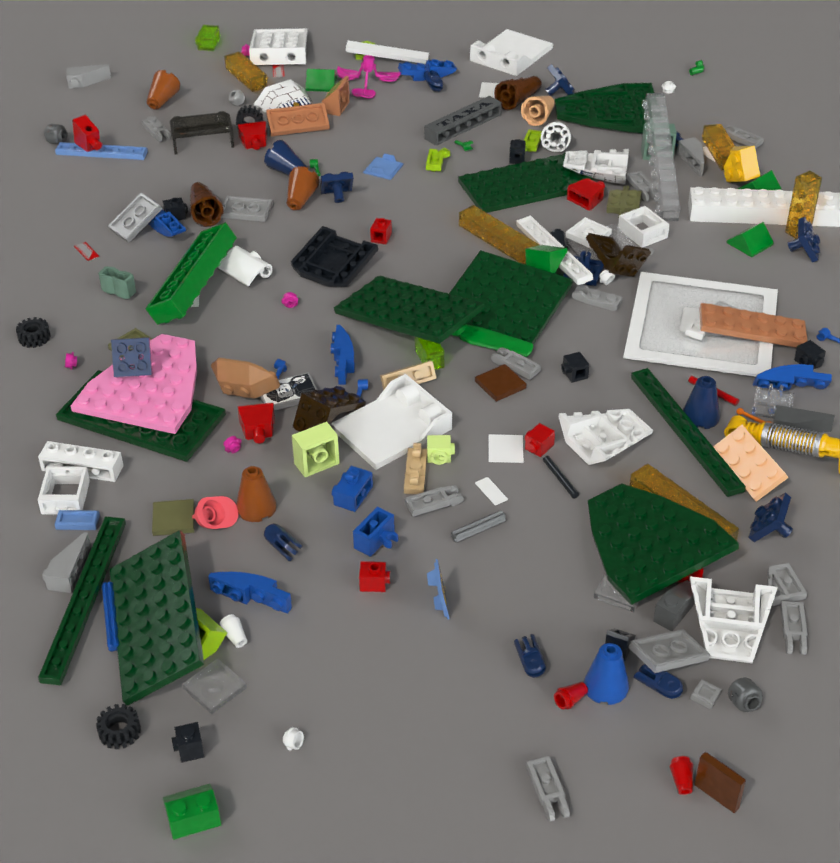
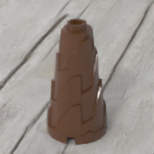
M537 76L504 80L496 85L494 97L502 102V109L511 110L540 89L542 82Z
M195 182L191 187L190 195L191 216L198 225L202 224L203 227L213 226L221 220V216L224 213L223 205L203 183Z

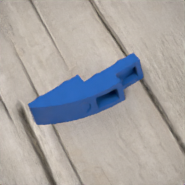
M436 59L427 60L426 65L422 63L411 64L409 62L399 63L398 65L401 75H411L413 81H425L423 74L426 71H436L440 78L454 73L457 69L452 61H439Z
M163 209L149 222V225L154 230L167 237H172L186 231V228L170 212L166 213Z
M336 325V332H332V342L334 343H331V354H334V361L338 365L335 366V377H338L339 385H346L347 373H355L354 348L345 329L341 325Z
M784 365L758 374L753 381V385L762 389L777 388L779 391L790 390L793 384L799 387L813 386L816 389H824L831 383L832 374L813 372V365Z
M215 572L208 575L210 590L216 594L229 597L233 601L247 604L252 599L257 603L265 604L274 610L287 614L292 608L291 594L278 589L277 581L274 579L245 572Z

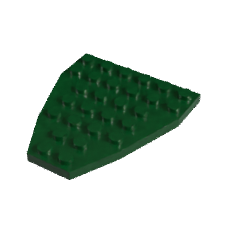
M622 83L585 90L555 99L557 119L638 134L643 133L644 124H663L652 83Z
M621 483L588 500L592 536L608 581L630 605L739 549V543L713 519L648 491Z

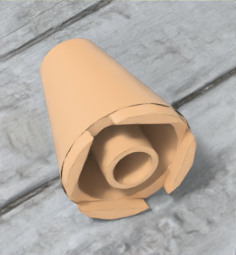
M548 95L527 98L521 105L523 119L532 126H539L545 123L555 105L554 99Z

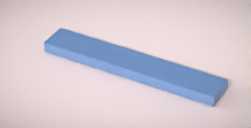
M60 142L55 150L56 155L144 160L148 152L147 147L102 145L99 150L94 149L86 152L76 143Z

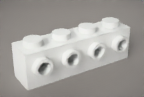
M47 441L38 456L42 471H46L47 466L87 467L89 478L111 482L117 480L123 468L121 452Z

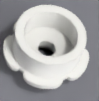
M666 81L662 84L663 92L667 94L673 93L676 85L671 81Z
M604 270L599 276L600 283L610 284L614 280L615 275L609 273L608 270Z
M292 727L284 733L283 743L287 746V750H298L302 746L304 734L298 728Z

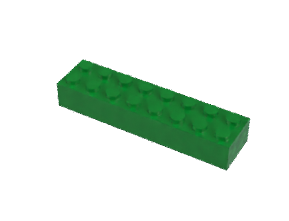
M226 222L200 232L145 309L157 325L161 323L167 324L176 318H183L188 308L193 305L194 299L200 295L201 289L207 285L208 279L213 276L214 270L220 266L221 260L227 256V251L233 247L236 236Z

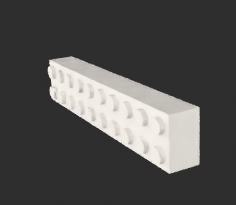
M690 187L688 208L690 221L747 224L764 222V224L798 225V219L805 217L808 222H811L812 226L840 227V193L830 191L806 192L798 190Z

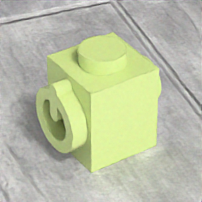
M427 435V462L437 465L451 463V455H455V443H451L450 435Z

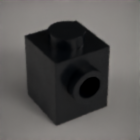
M520 139L511 140L509 164L525 162L526 141Z
M182 197L163 200V207L166 213L170 212L178 221L186 219L185 213H188L187 204L183 203Z
M809 340L797 346L794 360L799 364L813 365L814 370L823 365L826 351Z
M576 352L563 356L561 370L573 383L588 379L589 363L581 352Z
M198 722L174 727L176 737H171L174 752L179 751L181 763L204 758Z

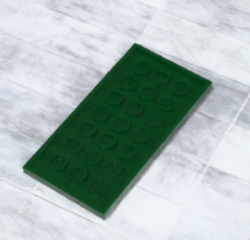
M566 153L458 176L459 184L481 214L566 196L569 185L585 178L595 180L564 167Z
M384 276L375 277L374 280L365 284L357 292L352 293L351 296L342 300L334 307L335 314L438 344L485 309L484 303Z
M97 370L58 411L56 417L59 421L188 462L225 417L226 411L224 408L193 399L192 409L176 434L72 412V403L87 383L103 372Z
M181 530L110 568L118 627L119 645L117 646L122 702L127 706L204 665L185 534Z

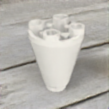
M561 121L549 123L541 133L542 145L552 152L564 151L571 141L569 128Z

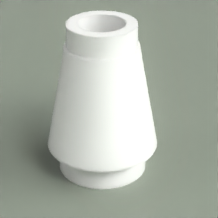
M231 614L220 621V626L227 632L226 637L236 648H240L247 643L241 621L238 617Z

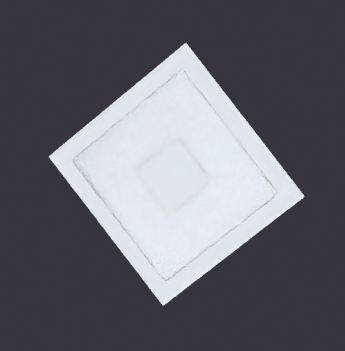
M641 272L623 358L756 377L758 374L771 369L773 343L706 332L701 341L685 335V332L691 320H696L701 303L776 316L778 289Z

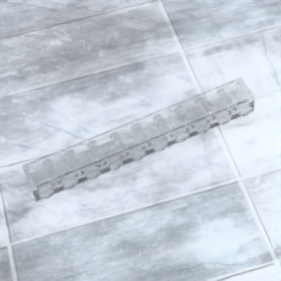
M647 93L646 99L643 100V109H645L644 120H647L645 124V130L648 132L647 143H650L648 146V154L651 155L650 166L653 168L651 169V178H654L653 190L656 192L654 193V202L657 203L655 211L665 221H679L681 209L665 93Z

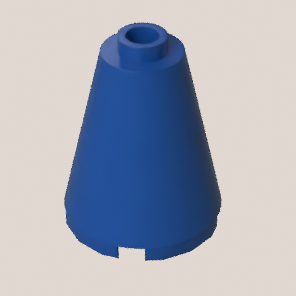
M606 643L600 647L584 678V683L588 688L587 696L596 703L602 701L608 702V705H614L621 702L628 694L629 681L622 650L613 643Z

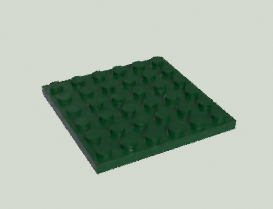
M480 250L449 294L484 303L485 309L466 324L483 327L533 343L534 345L572 287L573 279Z

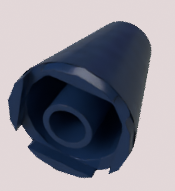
M283 140L274 142L272 144L274 147L268 149L265 154L264 163L267 167L287 175L295 167H307Z
M702 376L697 379L683 408V411L697 428L701 426L704 429H710L719 423L720 410L716 381L710 376Z

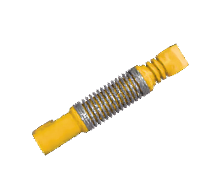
M740 415L733 416L724 430L726 437L740 425H743L761 446L795 451V453L798 452L799 454L802 452V454L805 453L814 457L822 458L829 456L839 458L838 470L840 474V439L829 437L826 433L807 431V429H797L796 427H787L786 425H776V423L748 422Z

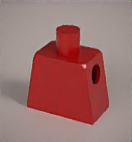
M85 114L73 119L74 142L86 152L101 149L102 143L100 142L99 130Z
M266 121L238 124L239 139L245 149L253 148L254 150H259L267 145Z
M589 178L568 186L567 200L591 211L603 200L605 184L602 181L595 182Z
M274 403L237 406L239 423L245 439H254L255 443L260 444L265 441V438L273 436L275 423Z

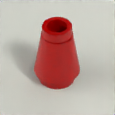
M583 682L558 688L554 694V701L560 709H570L588 693V688Z
M686 756L673 758L670 765L678 793L681 795L693 792L694 764Z

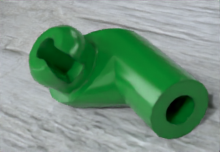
M702 60L696 61V67L689 69L690 75L703 72L704 64Z

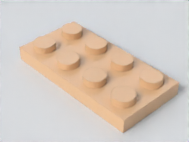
M740 425L713 446L746 486L745 490L756 502L788 478L786 473L743 425Z

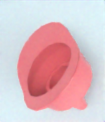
M225 496L205 497L198 502L192 519H196V522L203 528H228L233 526L238 519L237 505L232 499Z

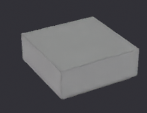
M701 679L691 694L690 700L712 709L720 697L722 689Z

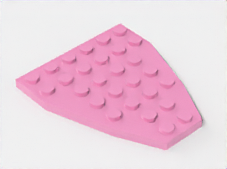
M165 334L150 340L152 375L114 377L113 365H111L87 383L72 403V412L176 434L192 409L197 376L195 340Z

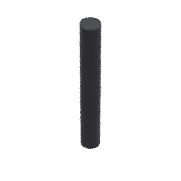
M545 456L543 462L573 499L579 496L578 491L549 456Z

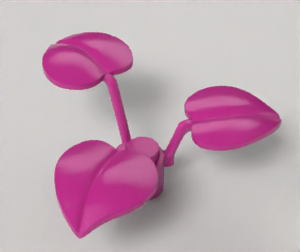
M371 55L363 56V62H361L359 71L337 67V75L342 79L345 76H349V80L359 78L362 69H364V72H366L364 89L355 88L352 90V95L364 98H374L376 95L374 90L367 89L368 72H372L374 69L375 76L387 82L396 81L401 73L377 72L376 64H374L375 57Z

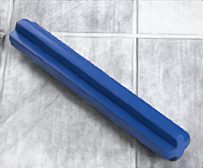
M104 582L102 592L108 650L113 652L114 650L117 651V646L119 645L116 607L114 604L115 597L113 583Z

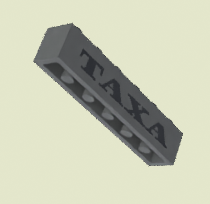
M488 96L424 126V139L437 146L501 115L502 102Z

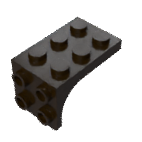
M588 233L586 236L589 246L595 251L597 258L601 260L604 268L609 273L634 277L651 254L649 249L626 245L621 249L613 237Z
M341 386L301 393L293 428L301 432L324 422H328L330 425L331 421L338 414L358 410L365 406L366 401L360 399V396L357 394L346 392L345 388Z

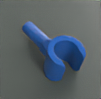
M822 328L816 336L820 341L828 338L840 343V338L830 334L828 328Z
M277 359L274 364V368L277 369L276 376L278 379L280 374L287 370L286 362L281 359Z
M368 379L358 380L357 395L360 397L362 390H368Z

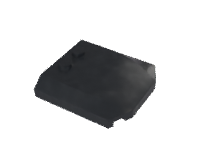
M322 226L291 260V266L301 277L328 287H348L376 254L378 245L365 240L362 244L337 236L336 230Z

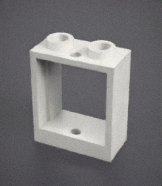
M643 206L619 215L618 229L643 248L668 238L669 224L649 208ZM643 222L649 228L640 230L635 225Z
M47 466L38 497L41 514H58L59 510H83L90 483L87 467ZM55 484H79L77 495H53L52 492Z

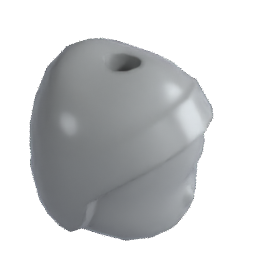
M235 89L229 94V101L236 106H240L244 103L245 96L241 90Z

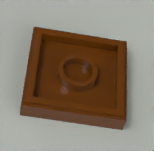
M505 364L475 377V382L496 402L526 389V383Z
M704 752L700 756L694 785L735 813L740 807L746 779L709 753Z

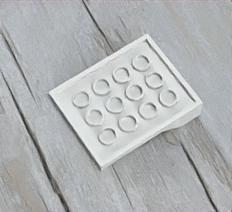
M308 28L254 29L249 48L250 65L306 64Z
M506 29L487 44L479 40L470 46V61L517 76L553 49V43Z
M404 374L392 380L377 400L330 423V425L343 441L377 470L407 454L408 448H413V443H421V446L426 444L427 435H443L452 430V412L408 375Z

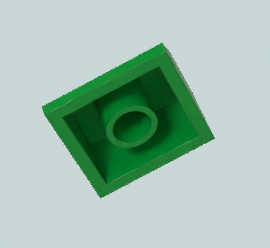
M210 784L162 797L173 840L221 826L218 805Z

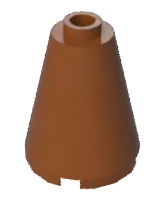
M158 70L154 74L147 98L148 106L151 109H159L180 90L179 79L173 73L168 74L166 70Z
M301 166L292 169L289 174L287 206L290 209L300 210L316 191L320 183L316 172H310L307 167Z
M250 466L243 470L236 503L240 517L249 522H260L262 518L267 516L270 518L276 511V500L263 471L256 466Z

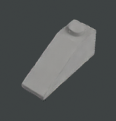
M109 64L66 68L69 89L86 87L111 78Z
M695 137L679 140L677 154L699 176H703L704 154L702 143Z
M87 532L81 534L50 561L47 569H44L43 581L46 583L47 590L72 593L91 549L90 538Z

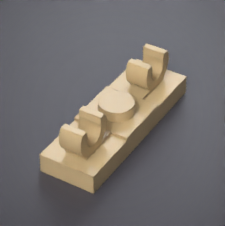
M431 360L380 375L383 390L392 380L404 374L408 375L417 384L437 379L433 361Z
M413 443V448H408L404 494L424 492L427 449H421V443Z

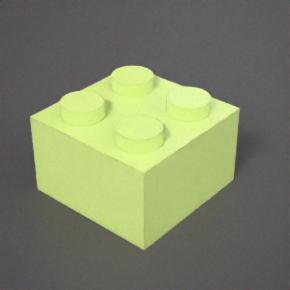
M328 422L292 435L294 464L304 477L339 464L338 435Z

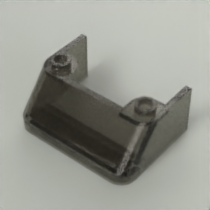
M225 111L184 117L175 116L170 120L174 154H178L177 138L221 133L229 134L231 148H234L230 115Z

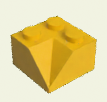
M755 145L738 146L730 150V155L724 165L726 182L748 181L760 177Z

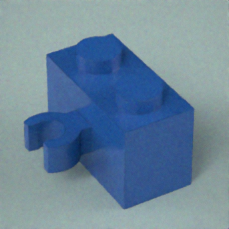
M350 466L347 472L342 474L339 483L334 485L331 494L334 505L356 512L373 487L372 472Z
M376 507L353 530L354 549L370 557L382 545L391 549L392 541L390 540L398 541V534L395 533L394 514L379 507Z

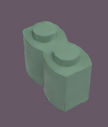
M105 266L98 273L102 291L116 294L123 299H129L136 293L133 274L119 271L110 266Z

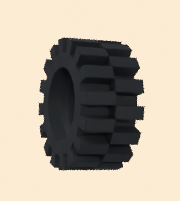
M247 105L244 108L241 107L236 117L237 128L238 124L247 123L244 120V117L247 116L254 118L255 122H262L263 114L260 113L261 110H256L257 107L255 106L251 108L252 105H249V108H247Z
M33 317L32 320L27 318V321L22 320V323H18L16 333L18 341L22 346H27V348L33 346V348H36V345L40 347L42 343L46 344L50 340V330L45 319L39 318L37 320V317Z
M114 704V709H111L109 706L107 707V712L103 710L100 713L101 717H97L96 728L103 745L107 744V748L110 749L113 745L115 749H119V745H122L124 749L127 748L126 743L129 742L132 745L134 743L133 738L136 740L139 738L138 733H141L140 721L133 707L129 706L127 708L126 704H122L121 708H119L118 704ZM127 723V726L121 730L110 729L114 724Z

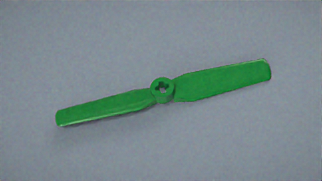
M468 324L463 325L452 334L460 336V340L469 344L494 350L503 347L524 357H528L534 347L533 343Z

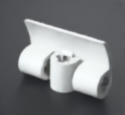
M239 246L229 250L227 256L221 260V264L218 269L248 287L257 275L267 278L273 270L272 265L262 260L258 253L255 251L250 253Z

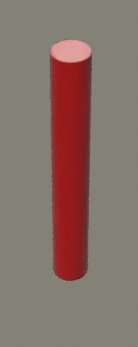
M691 375L688 382L695 385L698 378ZM717 388L719 398L735 406L739 403L738 398Z

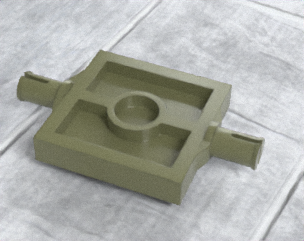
M626 185L623 187V191L610 190L607 213L622 215L640 208L641 191L630 190L628 185L627 188Z

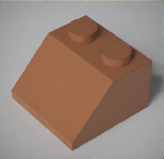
M345 76L335 84L322 100L327 114L340 116L349 104V76Z

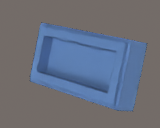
M59 510L55 521L56 530H96L100 513L99 511Z

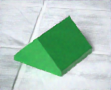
M307 69L305 89L306 91L329 92L337 82L335 70Z
M772 170L738 188L782 190Z
M764 222L752 226L727 240V244L750 257L759 254L774 244Z
M548 245L526 248V265L555 274L568 249Z

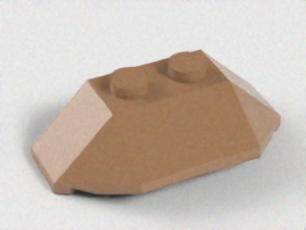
M218 357L211 364L223 394L255 399L280 387L275 372L267 371L263 367L251 362Z

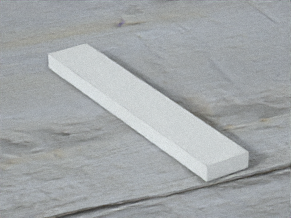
M349 40L346 45V52L426 64L429 57L427 52Z

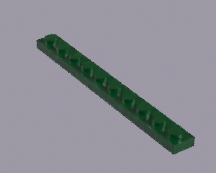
M648 368L632 372L631 379L723 493L730 497L745 492L746 486L652 372Z
M105 516L38 676L39 683L62 685L126 525L125 518Z

